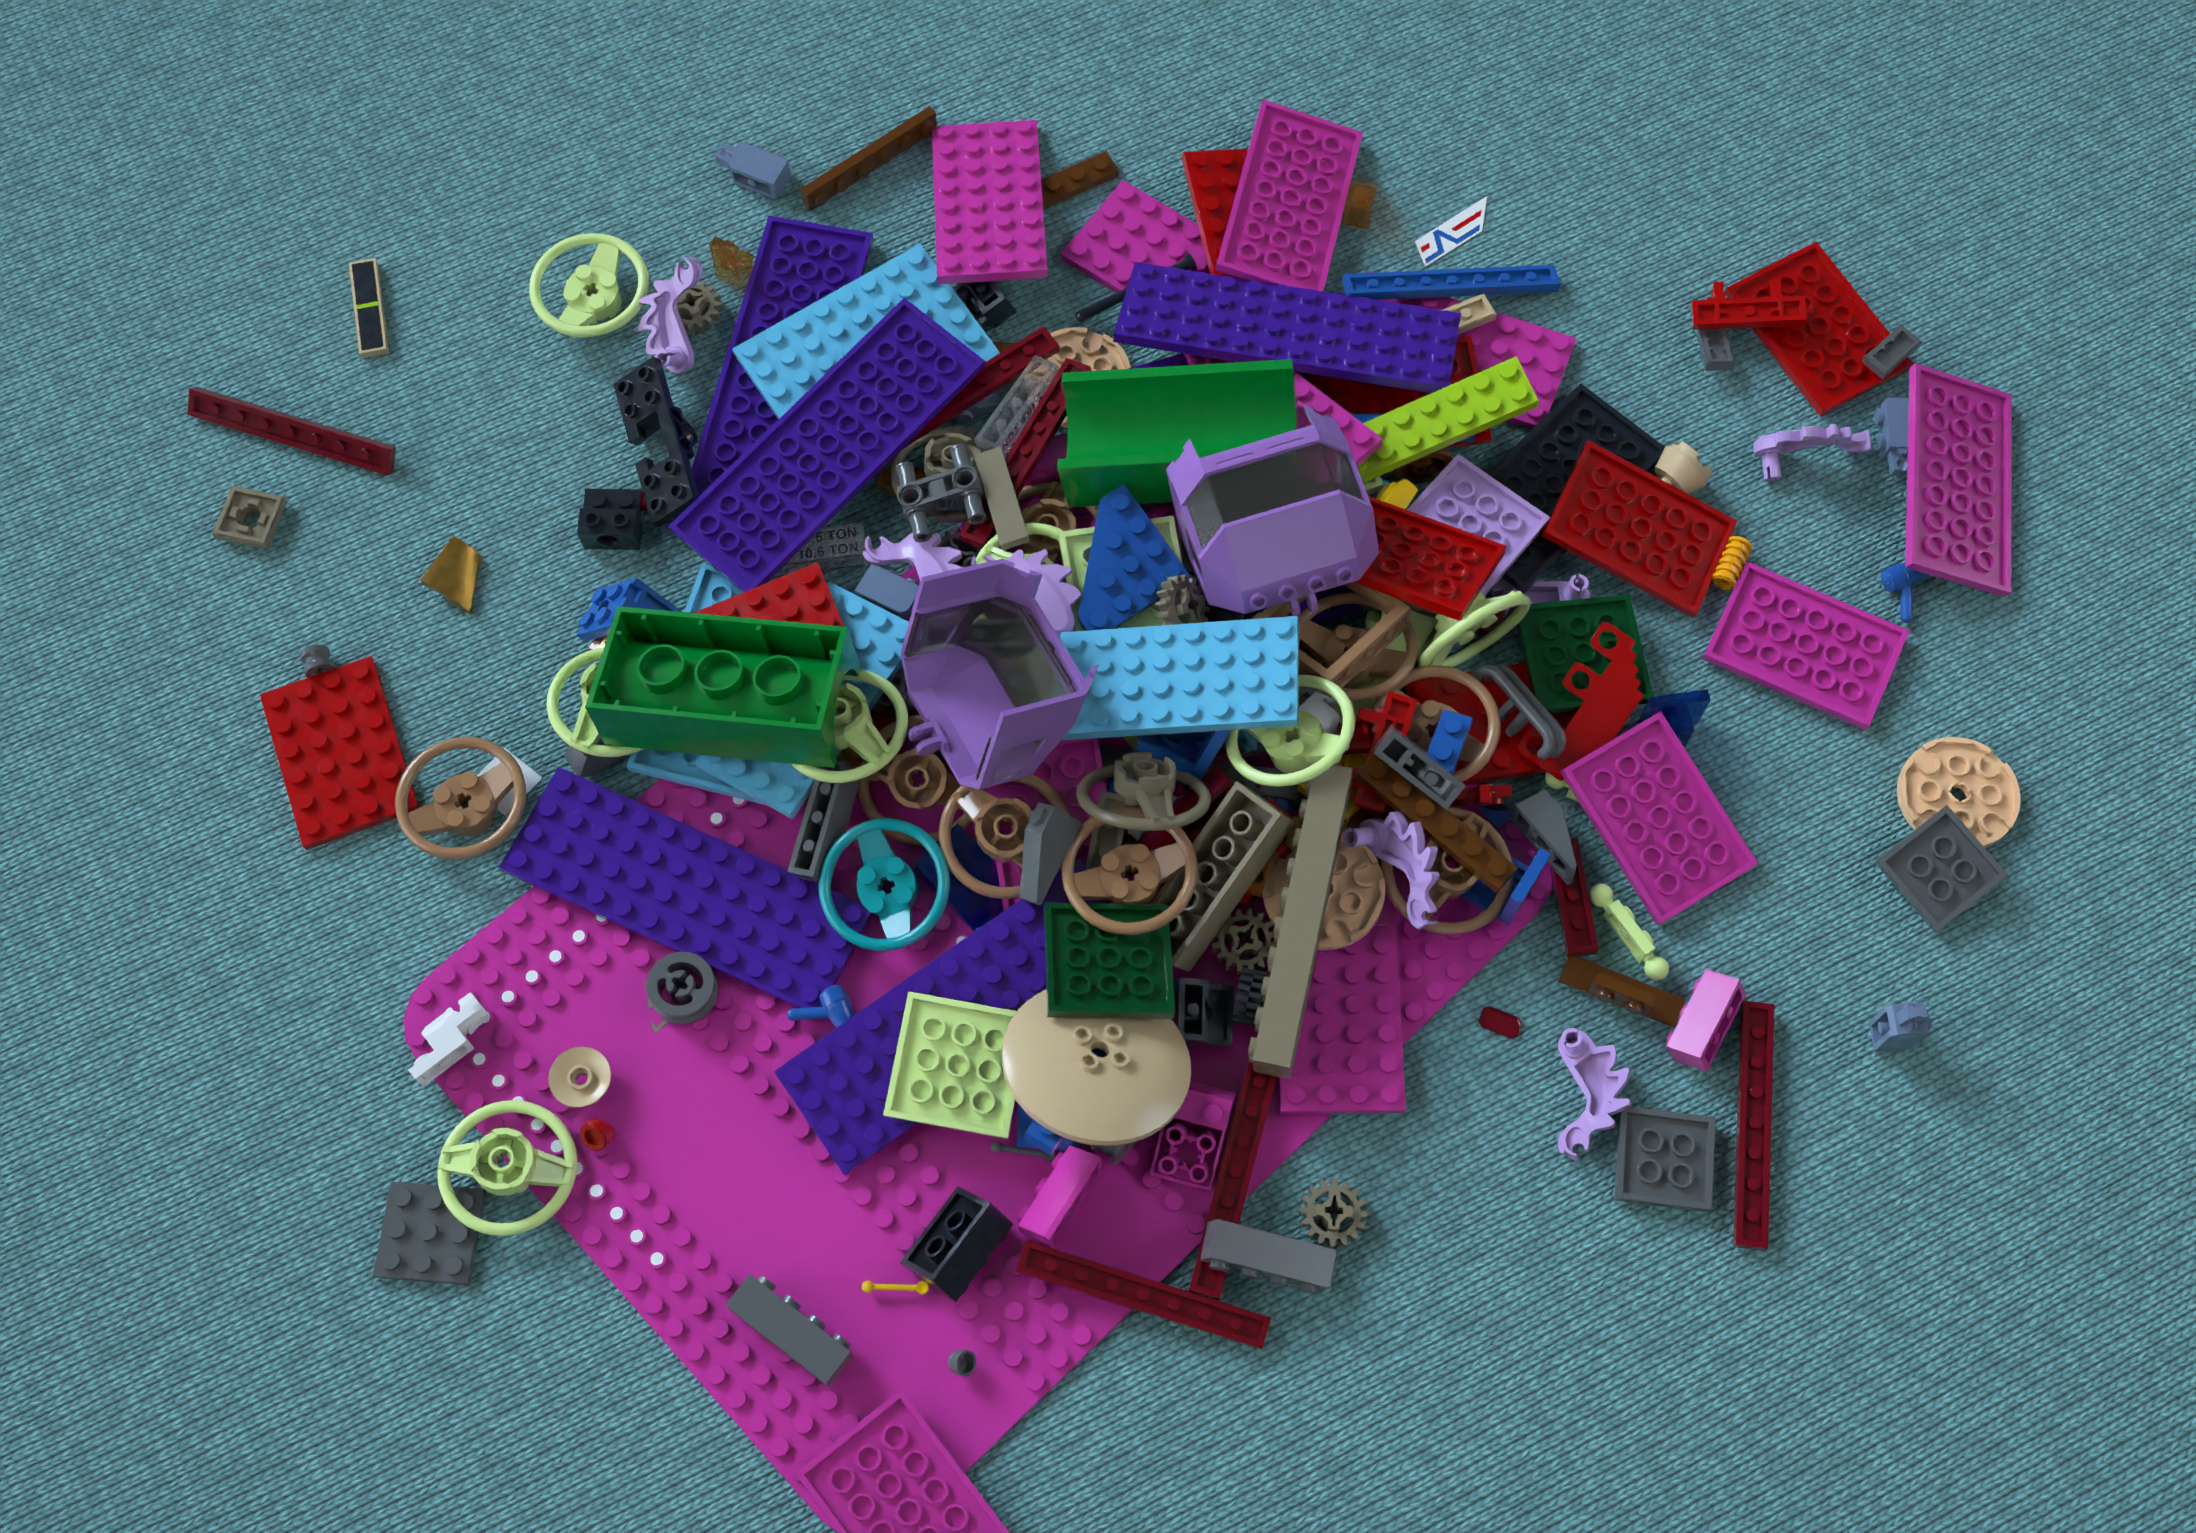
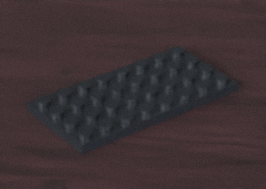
M1580 384L1486 474L1551 517L1581 450L1588 440L1647 472L1658 463L1665 446L1583 384ZM1545 528L1502 576L1503 579L1523 594L1568 552L1567 549L1542 536Z

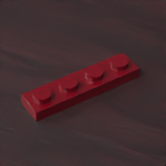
M1578 838L1570 839L1577 864L1573 882L1567 885L1550 866L1566 957L1595 955L1598 953L1599 948Z

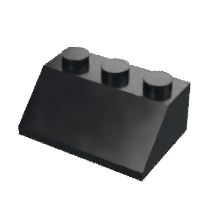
M957 1186L900 1264L936 1291L957 1302L960 1296L966 1292L979 1270L986 1265L988 1258L999 1243L1005 1239L1013 1223L992 1203Z

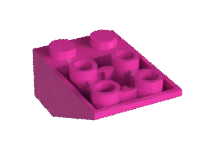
M1190 1081L1186 1098L1180 1110L1160 1130L1150 1175L1211 1191L1236 1093Z

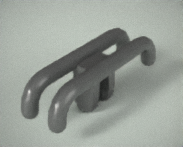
M1487 664L1479 666L1471 673V676L1478 681L1483 679L1489 682L1493 679L1510 698L1499 710L1500 723L1508 719L1517 709L1520 710L1519 714L1505 730L1509 737L1517 734L1530 722L1543 737V746L1537 753L1538 758L1541 760H1546L1549 757L1557 759L1562 754L1566 745L1564 730L1509 667L1501 664Z

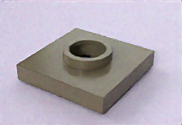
M232 486L212 535L215 539L268 550L288 501L284 496ZM253 513L260 514L256 527L243 526L244 519L248 515Z

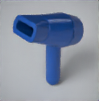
M1899 563L1881 572V582L1888 592L1900 590L1901 621L1909 623L1913 619V585L1930 575L1905 568V563Z
M841 985L830 986L819 995L823 1007L793 1008L787 1012V1018L791 1021L829 1018L836 1028L856 1015L851 1000Z

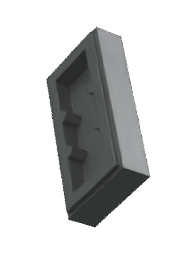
M1901 324L1865 355L1862 362L1881 379H1884L1921 346L1922 341Z
M1697 330L1696 334L1705 371L1733 370L1735 362L1727 330Z

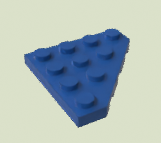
M1125 484L1100 499L1077 618L1085 631L1117 629L1161 600L1157 595V591L1163 590L1161 583L1167 581L1168 577L1188 574V578H1191Z

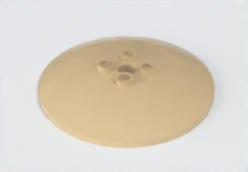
M1046 990L1036 994L1019 1008L1008 1025L1002 1046L1003 1073L1006 1083L1018 1104L1031 1118L1043 1127L1066 1139L1080 1143L1101 1146L1122 1145L1151 1136L1161 1130L1175 1117L1186 1098L1190 1085L1191 1061L1189 1051L1180 1031L1171 1019L1047 1017ZM1101 1049L1106 1052L1107 1056L1097 1057L1091 1050Z

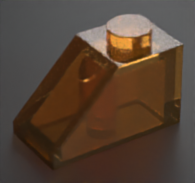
M1353 177L1344 205L1342 224L1368 229L1379 182Z

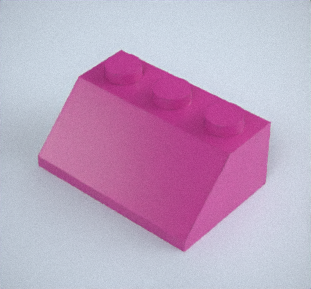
M1070 1145L1065 1153L1060 1151L1051 1165L1054 1170L1048 1179L1045 1177L1041 1179L1034 1191L1037 1197L1032 1205L1026 1204L1017 1217V1221L1020 1222L1018 1225L1020 1233L1038 1244L1053 1249L1102 1173V1161L1099 1156Z

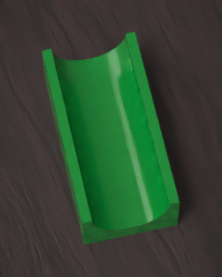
M1293 360L1062 373L1068 439L1067 456L1064 459H1058L1057 470L1068 507L1099 506L1100 499L1124 484L1138 504L1173 502L1166 469L1173 460L1177 461L1184 452L1183 446L1189 438L1198 457L1202 458L1298 429V398ZM1298 451L1209 477L1190 501L1298 495Z
M617 606L585 708L605 745L835 768L837 755L834 743V719L839 689L845 675L859 676L861 665L848 627Z

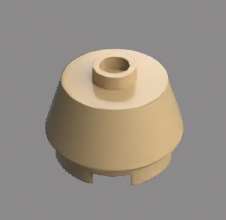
M1674 441L1670 446H1665L1655 467V473L1658 478L1687 494L1707 486V481L1713 475L1709 465L1702 466V463L1697 458L1699 453L1684 442L1678 445Z

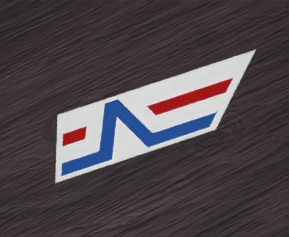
M1487 196L1415 241L1425 267L1482 231Z

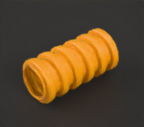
M1731 536L1729 538V542L1725 546L1726 549L1722 553L1723 556L1719 560V565L1716 567V572L1713 573L1712 582L1721 589H1734L1750 555L1749 553L1753 548L1750 541L1740 536Z

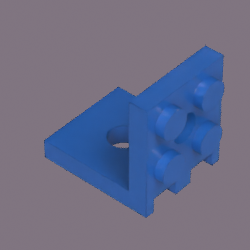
M633 578L599 588L595 591L591 598L593 602L591 607L580 619V628L576 636L583 641L607 636L617 606L682 611L641 580Z
M1231 730L1207 731L1206 733L1189 732L1141 735L1136 749L1141 752L1152 753V758L1164 761L1166 756L1175 763L1177 770L1190 773L1201 780Z
M1540 848L1529 867L1511 857L1512 863L1518 868L1513 874L1510 896L1504 908L1495 917L1496 919L1508 926L1510 925L1540 876L1551 855L1550 853ZM1478 879L1467 892L1459 897L1484 911L1493 902L1497 893Z

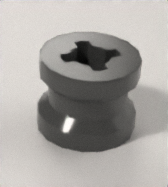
M312 645L301 651L300 658L306 665L304 672L307 678L335 668L333 662L329 660L330 651L327 646Z

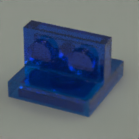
M1708 689L1649 697L1638 722L1640 724L1661 711L1685 748L1694 732L1693 724L1699 722L1711 700Z

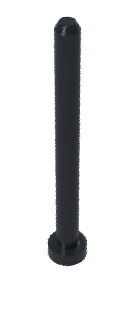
M1190 253L1182 256L1183 261L1170 266L1183 270L1197 271L1196 263ZM1127 288L1077 311L1075 314L1077 321L1082 322L1123 302Z

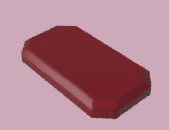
M1491 1006L1483 1008L1478 1020L1481 1027L1510 1039L1518 1036L1522 1026L1519 1017Z

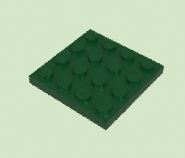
M1630 594L1531 604L1525 617L1517 624L1531 691L1550 714L1578 711L1584 702L1563 685V679L1573 664L1577 662L1583 663L1602 676L1611 663L1609 658L1594 649L1590 643L1591 638L1604 622L1612 624L1635 640V644L1631 648L1632 652L1637 655L1633 661V664L1638 667L1635 678L1640 681L1637 690L1643 694L1638 705L1653 702L1654 695ZM1604 631L1599 636V643L1605 649H1612L1617 644V636L1612 631ZM1577 671L1572 675L1571 683L1576 689L1583 690L1589 686L1590 678L1584 671Z
M1045 902L1044 931L1047 1017L1174 1019L1175 1000L1169 923L1157 930L1144 934H1114L1089 923L1075 910L1071 903ZM1086 903L1092 910L1103 917L1118 922L1131 923L1151 919L1168 908V904Z

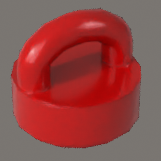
M597 1118L588 1120L580 1129L582 1142L593 1151L603 1150L615 1137L613 1127Z

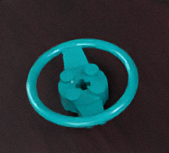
M892 818L866 821L845 832L827 853L819 876L821 906L833 929L848 942L860 948L873 951L901 949L924 937L942 916L950 891L948 865L936 841L918 826L907 821ZM882 830L898 831L916 839L929 852L936 867L938 889L935 902L927 917L914 929L912 926V906L921 892L920 879L910 865L896 857ZM856 839L859 842L864 865L857 874V894L863 906L869 912L879 916L887 939L866 937L852 930L840 918L832 901L831 878L834 866L842 852ZM886 881L895 883V887L891 888L892 893L890 894L883 890V885H885Z

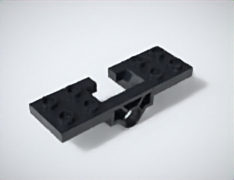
M652 356L615 382L613 386L629 443L637 446L659 429H662L669 457L654 466L653 460L646 457L635 464L651 524L661 527L685 511L699 497L689 461L694 456L692 447L698 443V436L694 428L683 417L682 410L673 405L661 360Z

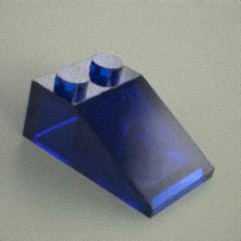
M957 823L951 829V842L954 853L962 867L977 880L1000 887L997 865ZM926 851L914 862V868L918 877L937 895V871L931 855ZM949 869L950 891L946 905L973 932L976 931V928L982 927L1004 911L1002 899L987 897L972 891L963 885Z

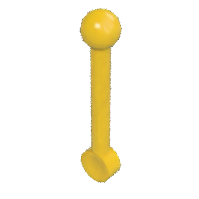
M868 1280L862 1284V1290L865 1293H871L873 1290L917 1291L918 1294L925 1295L929 1291V1286L924 1281L919 1282L917 1285L873 1284L872 1281Z

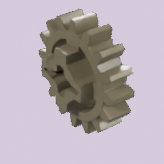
M704 280L699 285L696 284L685 291L678 299L677 308L685 331L688 330L691 336H694L696 330H699L701 334H705V327L713 329V320L720 321L721 319L719 313L723 312L720 295L715 292L713 285L707 287Z
M1188 574L1168 577L1167 581L1161 583L1163 590L1157 591V595L1161 600L1155 604L1158 608H1161L1157 616L1164 619L1163 625L1208 622L1205 612L1210 611V609L1205 606L1207 599L1201 594V585L1195 586L1196 578H1188Z
M1250 908L1247 915H1242L1241 910L1236 909L1235 917L1229 915L1225 921L1226 923L1220 928V932H1217L1213 938L1217 942L1212 944V951L1220 952L1216 958L1218 963L1224 960L1227 962L1225 970L1228 971L1234 966L1236 967L1237 975H1240L1243 968L1254 970V967L1257 966L1261 971L1265 969L1264 960L1268 961L1270 947H1276L1277 944L1272 942L1275 938L1274 932H1269L1273 923L1269 921L1264 924L1262 922L1263 913L1254 917L1253 910ZM1239 924H1248V925H1246V926H1241V927H1237V926H1236V925H1239ZM1259 931L1264 937L1265 946L1262 945L1263 942L1258 940L1257 935ZM1251 934L1250 943L1244 944L1238 950L1240 940H1245ZM1224 937L1232 946L1230 953L1225 947ZM1246 957H1252V958H1253V959H1250V960H1241L1242 958H1246Z
M1333 1178L1330 1186H1327L1324 1180H1320L1319 1189L1317 1190L1311 1185L1308 1190L1311 1197L1303 1196L1301 1202L1307 1207L1299 1208L1298 1215L1306 1216L1301 1221L1300 1226L1301 1228H1310L1306 1237L1309 1239L1316 1235L1318 1237L1317 1245L1319 1246L1324 1241H1328L1329 1248L1331 1249L1334 1248L1336 1242H1339L1345 1248L1347 1246V1238L1349 1237L1355 1242L1358 1239L1355 1230L1363 1232L1366 1227L1360 1222V1220H1365L1368 1217L1367 1212L1361 1211V1208L1366 1205V1200H1357L1360 1190L1355 1189L1350 1192L1348 1190V1181L1341 1187L1338 1186L1337 1178ZM1328 1194V1198L1323 1204L1314 1205L1317 1199ZM1340 1196H1342V1197H1344L1345 1199H1347V1200L1349 1201V1203L1351 1204V1206H1347V1205L1340 1199ZM1333 1202L1335 1212L1339 1214L1334 1225H1332L1331 1215L1328 1213ZM1315 1221H1319L1326 1228V1232L1321 1230ZM1353 1222L1346 1231L1339 1233L1341 1225Z

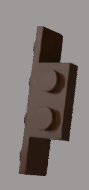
M1577 956L1567 958L1559 979L1560 983L1595 996L1600 1001L1615 1004L1625 1008L1630 1013L1643 1015L1673 1028L1677 1026L1681 1009L1685 1003V1000L1681 997Z

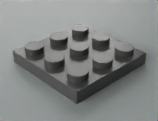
M1948 805L1940 809L1875 861V864L1934 932L1942 929L2008 876Z
M1629 1107L1619 1112L1614 1200L1710 1212L1712 1210L1716 1117Z
M391 1182L373 1276L382 1279L470 1286L479 1232L465 1226L453 1216L443 1201L439 1185ZM453 1187L454 1193L462 1206L474 1216L482 1219L487 1191L478 1188Z

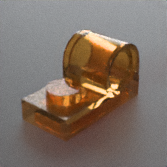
M714 237L709 245L716 278L740 288L753 266V254L739 249L738 246L729 240L724 241Z

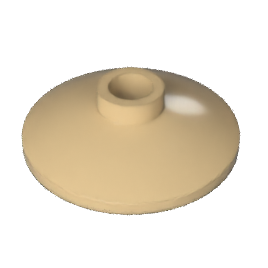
M574 1047L560 1054L553 1062L549 1071V1087L554 1097L560 1103L572 1108L588 1107L599 1101L607 1092L611 1082V1068L606 1058L599 1051L590 1047ZM580 1076H587V1082L585 1084H577V1080Z

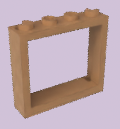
M1355 582L1344 584L1385 613L1386 616L1328 669L1299 649V675L1322 677L1342 688L1410 626V607L1398 598ZM1304 596L1297 598L1298 604L1303 602L1307 597ZM1289 602L1267 607L1263 612L1257 613L1253 619L1286 617L1291 612ZM1320 690L1322 693H1324V694H1325L1326 696H1328L1329 698L1332 697V696L1329 695L1328 693H1326V692Z

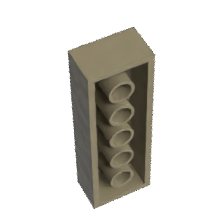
M1237 781L1192 844L1198 865L1195 890L1184 910L1169 923L1172 965L1188 972L1194 967L1295 823L1294 820L1252 789ZM1185 869L1167 880L1150 904H1168L1169 908L1183 887Z

